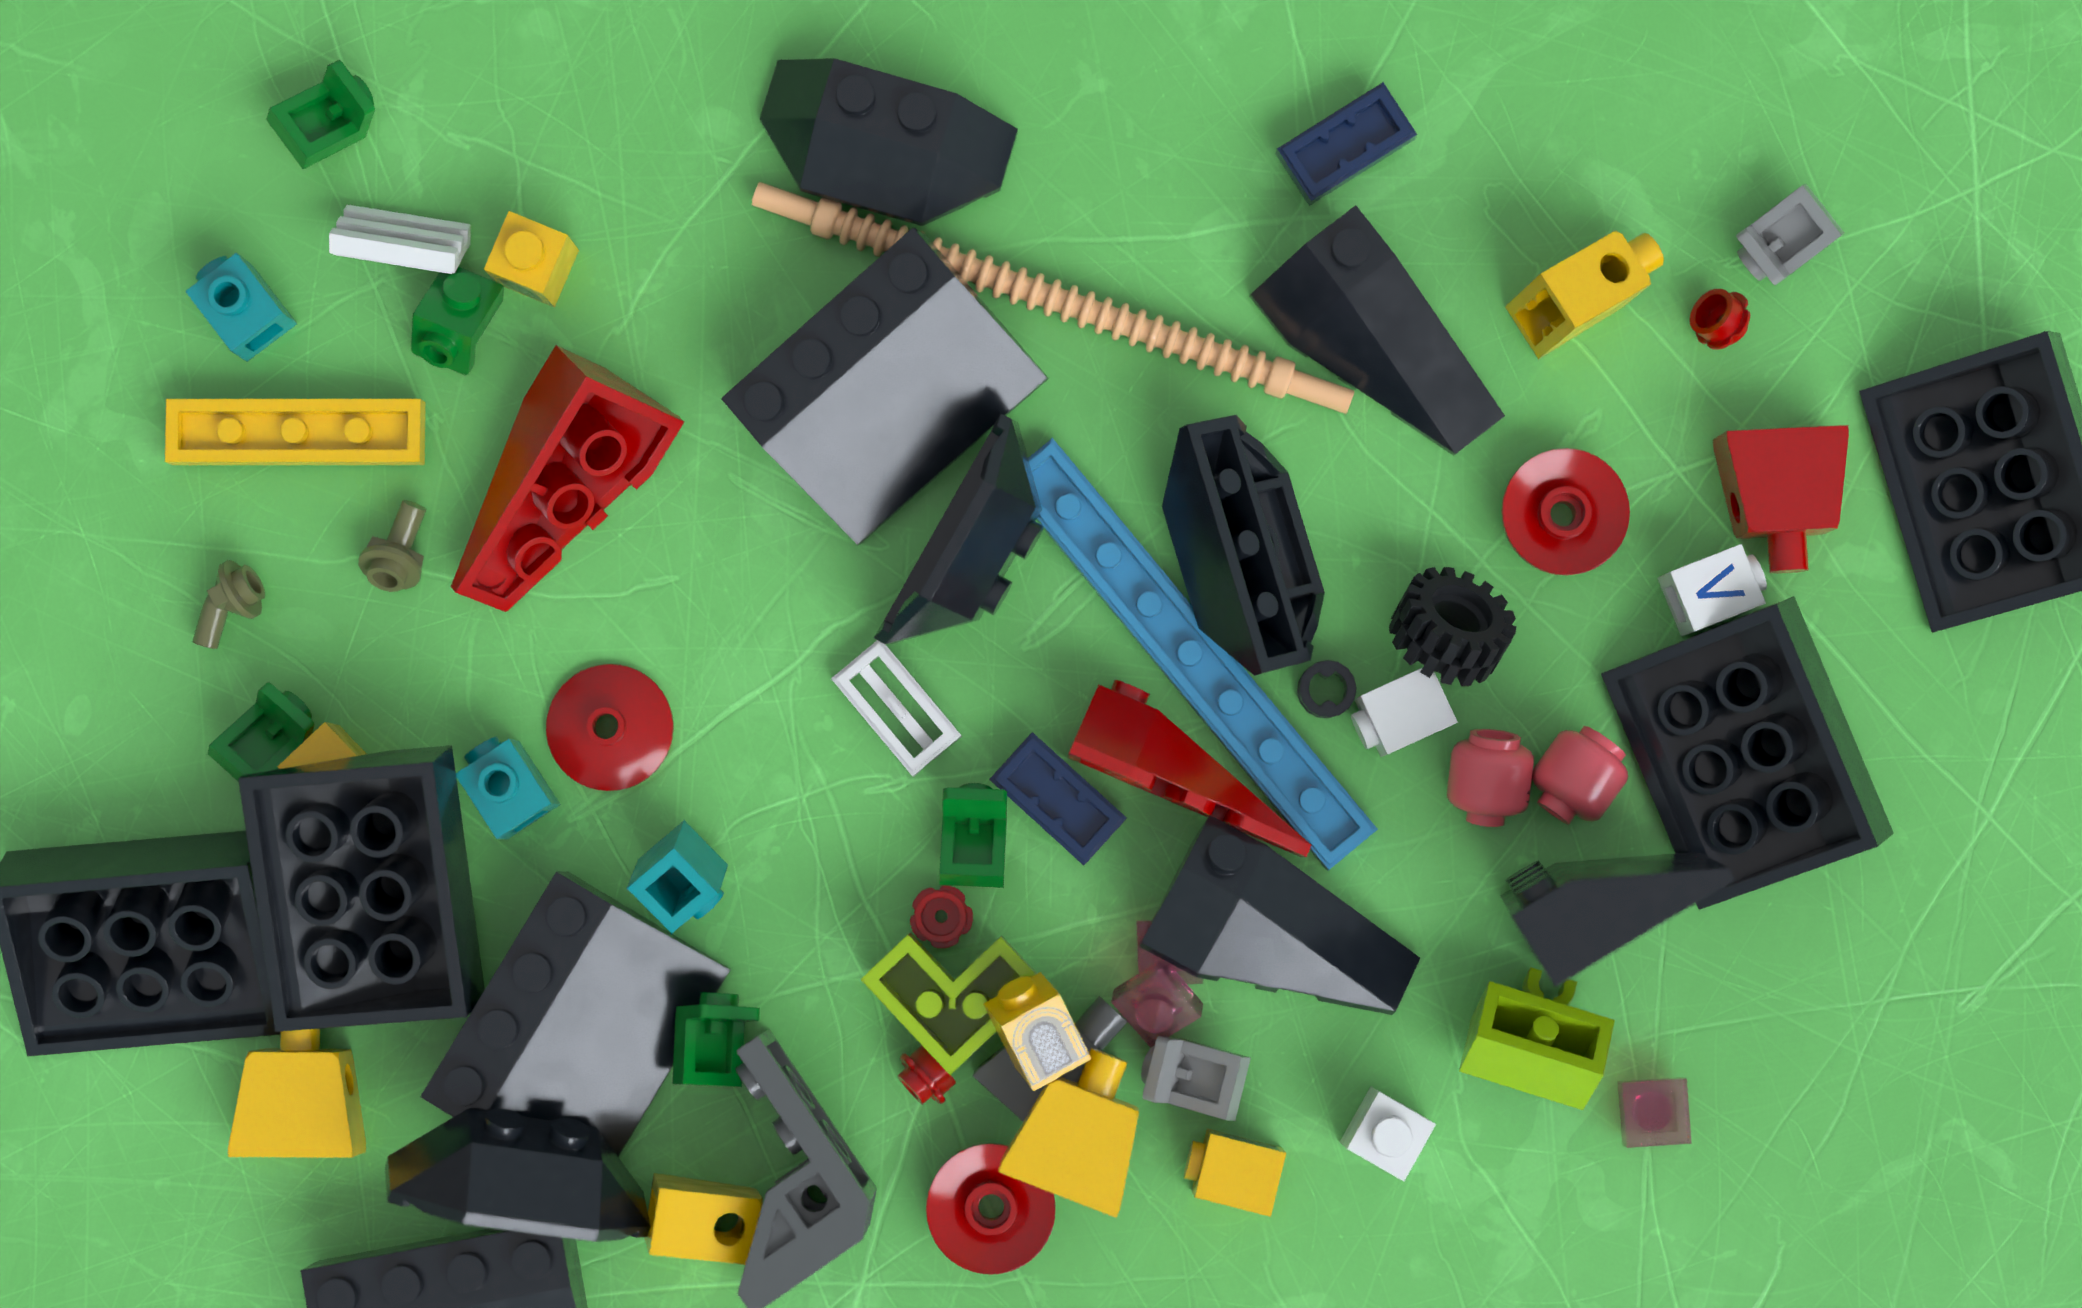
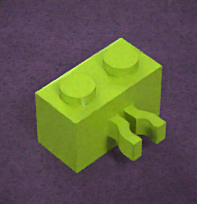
M1530 967L1524 978L1522 991L1489 981L1471 1017L1459 1072L1584 1110L1604 1076L1615 1020L1569 1006L1577 986V981L1571 979L1562 983L1558 996L1554 997L1553 1000L1544 998V993L1539 988L1542 970Z

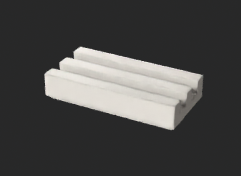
M346 205L344 217L340 216L338 218L336 228H332L329 233V253L333 255L449 274L456 272L471 244V224Z
M878 640L831 678L913 777L928 763L937 758L946 748L962 737L890 649ZM877 657H880L943 734L934 742L869 664ZM858 673L862 675L923 748V751L915 758L850 682Z

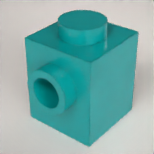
M235 253L230 258L227 256L218 257L206 264L196 275L198 282L185 291L230 351L247 362L297 325L296 321L254 266L238 253Z
M495 736L484 741L464 756L469 765L456 773L457 779L496 839L508 840L561 805L520 741L507 739L501 743L498 737Z
M684 820L638 859L627 889L672 934L692 916L695 919H700L720 901L724 895L721 886L728 864Z

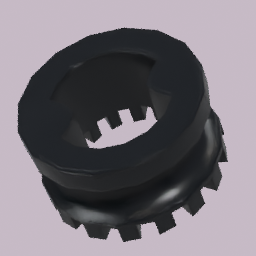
M1325 660L1316 662L1303 672L1298 680L1297 695L1299 703L1306 712L1317 718L1328 719L1336 717L1350 708L1355 699L1357 687L1354 676L1346 666L1336 661ZM1333 673L1339 676L1344 685L1343 698L1340 703L1336 705L1334 702L1327 700L1321 705L1316 704L1309 692V685L1313 676L1318 674L1324 679L1330 677Z

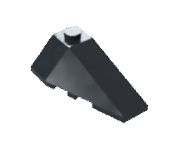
M1356 205L1304 244L1250 294V298L1289 347L1304 357L1309 356L1339 376L1338 379L1354 390L1357 388L1390 410L1393 416L1453 456L1505 416L1399 259Z
M1210 815L1193 839L1139 945L1140 948L1197 978L1218 981L1219 978L1252 983L1255 984V989L1276 993L1278 989L1314 995L1321 1002L1393 1015L1396 1012L1420 960L1419 956L1273 849Z

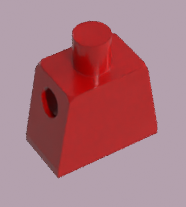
M1848 425L1726 431L1713 439L1714 454L1733 533L1738 539L1767 537L1769 573L1808 571L1806 536L1826 534L1838 528L1849 439Z

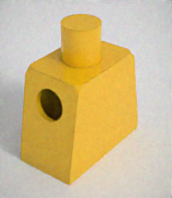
M1617 230L1613 231L1542 272L1512 299L1505 308L1537 358L1540 359L1615 313L1649 287L1651 280L1648 274L1661 267L1664 263L1662 251L1654 238L1647 233H1642L1627 242L1622 233Z
M320 1029L281 1031L280 1048H266L248 1052L245 1058L232 1124L228 1157L352 1158L366 1152L365 1131L351 1049H320Z
M1091 1048L1089 1052L1091 1059L1085 1062L1078 1083L1058 1077L1044 1086L1005 1151L999 1165V1172L1117 1218L1121 1207L1139 1110L1137 1106L1114 1098L1128 1062Z
M654 1173L648 1206L650 1229L648 1236L644 1237L649 1255L746 1265L761 1213L763 1198L757 1189ZM726 1213L738 1215L737 1224L733 1229L727 1232L714 1230V1225L720 1216Z

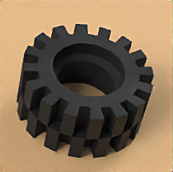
M1432 567L1426 569L1423 575L1418 573L1413 577L1394 611L1389 625V633L1395 634L1392 643L1396 650L1407 649L1403 659L1410 666L1417 661L1424 666L1420 673L1429 678L1435 671L1441 674L1440 682L1451 685L1456 677L1461 686H1471L1474 680L1481 683L1488 678L1489 674L1492 675L1516 633V626L1512 625L1516 619L1512 610H1504L1508 601L1502 594L1496 597L1490 595L1494 588L1486 581L1481 586L1474 584V574L1464 571L1461 578L1456 577L1454 568L1443 567L1439 574L1436 568Z

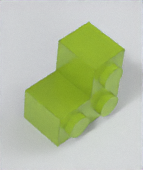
M910 933L860 980L951 1075L996 1032L983 1004L998 996L999 990L1008 982L1020 977H1032L1037 972L1001 935L968 968L954 979L919 940Z

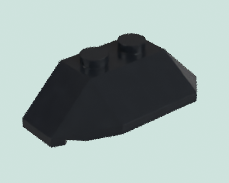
M835 58L777 60L760 115L761 124L768 136H770L800 191L920 226L955 212L982 197L986 198L1001 191L1018 134L1016 127L957 93Z
M1000 413L929 542L874 636L876 640L883 644L897 643L980 620L984 611L994 615L1001 606L1012 585L1010 580L1004 578L1016 555L1024 560L1028 557L1044 528L1043 525L1036 522L1042 508L1018 422Z
M1237 415L1187 424L1179 428L1162 509L1198 628L1251 674L1256 676L1311 660L1314 648L1311 642L1318 627L1325 592L1288 471L1260 441L1246 431L1247 426Z
M495 1108L489 1111L466 1109L390 1154L385 1165L388 1203L402 1207L412 1204L426 1214L465 1225L593 1242L622 1240L628 1236L643 1238L648 1236L650 1229L646 1201L641 1187L597 1127L586 1126L584 1123L572 1118H557L551 1121L523 1117L515 1111L504 1108Z

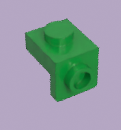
M337 60L327 66L322 82L270 107L266 120L304 170L364 139L375 112L374 100L366 83L359 76H352L343 62Z
M458 267L453 274L439 272L413 313L412 353L435 367L448 368L460 374L468 375L474 366L476 344L503 302L504 285L461 267Z
M267 682L258 690L256 703L209 744L208 755L238 782V778L242 775L279 769L278 766L313 733L315 724L312 721L311 712L306 704L290 691L282 693L272 683Z
M968 783L959 788H944L939 885L1004 888L1007 791L993 789L988 785L980 783Z
M700 993V1004L677 1006L672 1084L742 1087V1080L736 1071V1067L743 1063L736 1051L744 1046L745 1022L759 1021L760 1008L738 1006L739 995L730 993Z

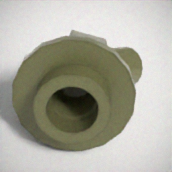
M402 500L387 540L372 536L367 547L361 552L358 563L361 571L367 576L368 581L372 585L384 591L396 592L401 589L415 587L420 581L424 556L411 550V547L425 515L426 508L414 502Z
M227 560L219 565L216 584L207 590L208 595L203 603L192 642L203 647L218 649L228 611L250 619L261 614V600L265 598V590L260 578L252 568L247 565L241 567L231 560Z

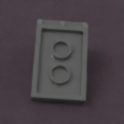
M770 1029L736 1051L743 1063L736 1067V1071L752 1096L759 1100L766 1095L780 1115L772 1123L789 1151L795 1155L803 1150L808 1158L775 1181L776 1184L766 1192L737 1293L747 1308L766 1307L863 1240L871 1223L877 1191L876 1186ZM817 1185L827 1201H814L808 1194V1187Z

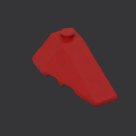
M555 345L523 398L451 588L455 593L507 612L562 560V549L585 527L589 526L594 530L608 517L603 510L630 485L637 490L652 476L683 426L684 421L678 415L608 369Z
M1114 680L1111 689L1098 684L1069 751V759L1207 818L1209 815L1247 835L1301 858L1307 857L1312 845L1158 709L1146 705L1150 696L1149 693L1119 680Z

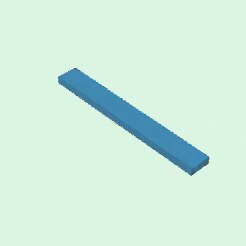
M1052 438L1033 453L1028 460L1042 508L1036 520L1044 526V530L1287 823L1312 845L1310 848L1311 852L1326 870H1330L1377 831L1376 826L1243 666L1198 628L1189 601L1056 441Z

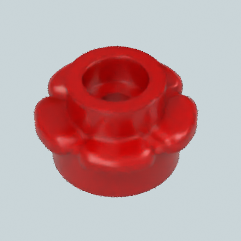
M1720 288L1710 290L1702 295L1693 306L1690 314V325L1696 332L1698 341L1702 344H1707L1713 350H1720L1738 342L1745 335L1751 317L1750 312L1746 309L1748 307L1747 298L1739 292L1729 293L1725 289Z
M945 885L937 890L926 888L921 891L913 901L912 907L915 911L914 915L910 917V925L916 937L922 941H930L931 945L935 948H949L959 942V937L962 934H967L973 923V912L965 904V895L959 889ZM939 910H944L948 916L947 920L943 923L935 919V914Z
M922 1045L910 1056L903 1053L900 1056V1060L905 1069L897 1075L900 1082L922 1105L930 1098L939 1104H943L946 1101L943 1095L956 1084L953 1076L949 1075Z

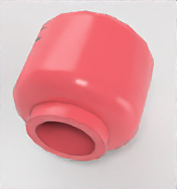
M1583 726L1580 732L1573 730L1561 731L1533 769L1532 780L1535 786L1543 793L1537 803L1552 816L1568 825L1575 816L1591 822L1599 820L1628 779V771L1621 762L1626 756L1625 752L1604 735L1588 726Z
M1475 729L1470 731L1468 739L1459 741L1454 745L1450 760L1447 799L1458 809L1467 812V822L1479 826L1500 827L1504 825L1505 817L1523 813L1527 809L1530 801L1534 755L1526 747L1520 745L1521 737L1519 735L1502 730Z

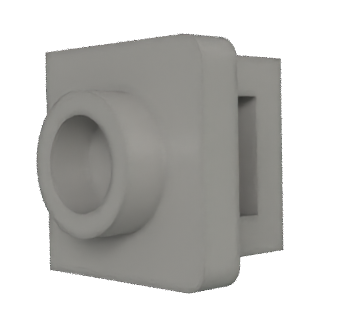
M1805 183L1736 235L1743 245L1737 253L1745 267L1756 279L1761 281L1767 276L1773 285H1777L1842 236L1844 231Z
M1158 1036L1155 1046L1146 1054L1142 1066L1141 1077L1145 1084L1143 1099L1155 1103H1169L1223 1120L1235 1121L1251 1058L1182 1038Z

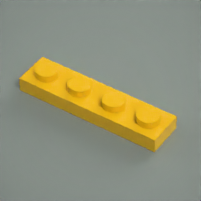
M166 399L165 462L170 465H425L426 402L422 399Z

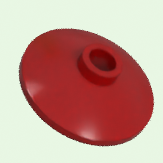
M1561 448L1534 456L1514 473L1503 495L1501 514L1506 537L1515 552L1525 562L1549 574L1569 576L1591 571L1613 556L1627 533L1630 520V505L1621 479L1605 461L1583 450ZM1562 503L1571 509L1572 521L1569 525L1560 526L1552 520L1551 509L1553 505Z
M616 664L593 666L580 671L567 680L553 698L546 721L549 749L561 770L579 784L602 791H618L631 788L652 776L667 757L674 733L671 707L659 686L640 671ZM611 714L618 722V729L614 736L603 739L596 732V722L601 716Z
M996 1143L979 1144L956 1153L939 1169L928 1192L926 1204L927 1222L936 1245L953 1263L971 1272L994 1275L1007 1273L1024 1266L1043 1249L1054 1226L1056 1213L1054 1193L999 1172V1165L1008 1145ZM989 1194L997 1195L1004 1204L1003 1212L995 1218L984 1216L979 1209L980 1200Z

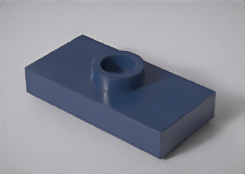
M1384 82L1277 148L1275 154L1310 206L1415 140L1417 133Z
M1033 732L989 779L999 789L1006 790L1007 796L1083 866L1127 819Z

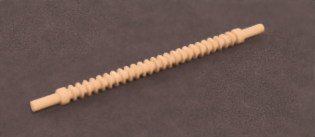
M763 182L758 183L752 199V206L811 226V233L818 237L829 240L833 235L840 236L839 241L842 245H846L849 240H854L857 242L856 247L859 251H863L866 246H871L874 248L873 253L876 257H880L883 252H886L909 231L906 225H903L899 230H894L889 219H886L882 224H877L872 213H869L866 218H860L855 207H852L849 212L842 211V204L840 202L821 198L817 202ZM937 237L933 241L934 245L964 280L976 284L975 289L978 293H981L984 288H990L993 290L992 296L995 299H998L1001 294H1007L1010 296L1009 302L1012 305L1016 304L1019 299L1027 302L1026 308L1029 311L1033 310L1036 305L1044 308L1043 314L1046 317L1050 316L1053 311L1061 314L1060 320L1063 323L1067 322L1070 317L1078 320L1077 326L1080 329L1084 328L1087 323L1095 326V334H1101L1104 329L1112 332L1111 338L1115 341L1121 335L1129 338L1128 344L1132 347L1140 341L1146 344L1145 350L1149 353L1157 347L1163 350L1162 356L1166 359L1172 353L1179 355V361L1183 365L1189 359L1197 362L1196 367L1200 371L1206 365L1214 368L1213 373L1217 377L1225 371L1231 374L1230 379L1232 382H1237L1240 377L1248 380L1249 388H1254L1257 383L1264 385L1265 394L1279 399H1283L1286 394L1343 414L1348 412L1355 390L1295 370L1296 364L1291 360L1277 356L1272 362L1266 360V353L1264 351H1260L1257 356H1253L1248 353L1249 347L1247 345H1243L1240 350H1236L1231 347L1232 341L1230 339H1226L1223 344H1219L1214 341L1215 335L1213 333H1209L1206 338H1202L1197 335L1198 329L1196 327H1192L1189 332H1185L1180 329L1181 323L1179 321H1175L1172 326H1168L1163 323L1164 318L1162 315H1158L1155 320H1151L1146 317L1147 312L1145 309H1140L1138 314H1133L1129 311L1130 306L1128 303H1123L1121 308H1116L1112 306L1113 300L1111 297H1106L1104 302H1099L1095 300L1096 294L1094 291H1089L1087 296H1082L1078 294L1079 288L1077 285H1072L1070 290H1065L1061 288L1062 282L1060 279H1055L1053 284H1048L1044 282L1045 276L1043 273H1039L1035 278L1027 276L1028 271L1026 267H1022L1018 272L1010 270L1011 265L1009 261H1005L1001 266L993 264L994 259L992 255H988L984 260L976 258L977 253L974 249L969 250L967 254L959 252L960 247L957 243L952 244L950 248L942 246V238Z

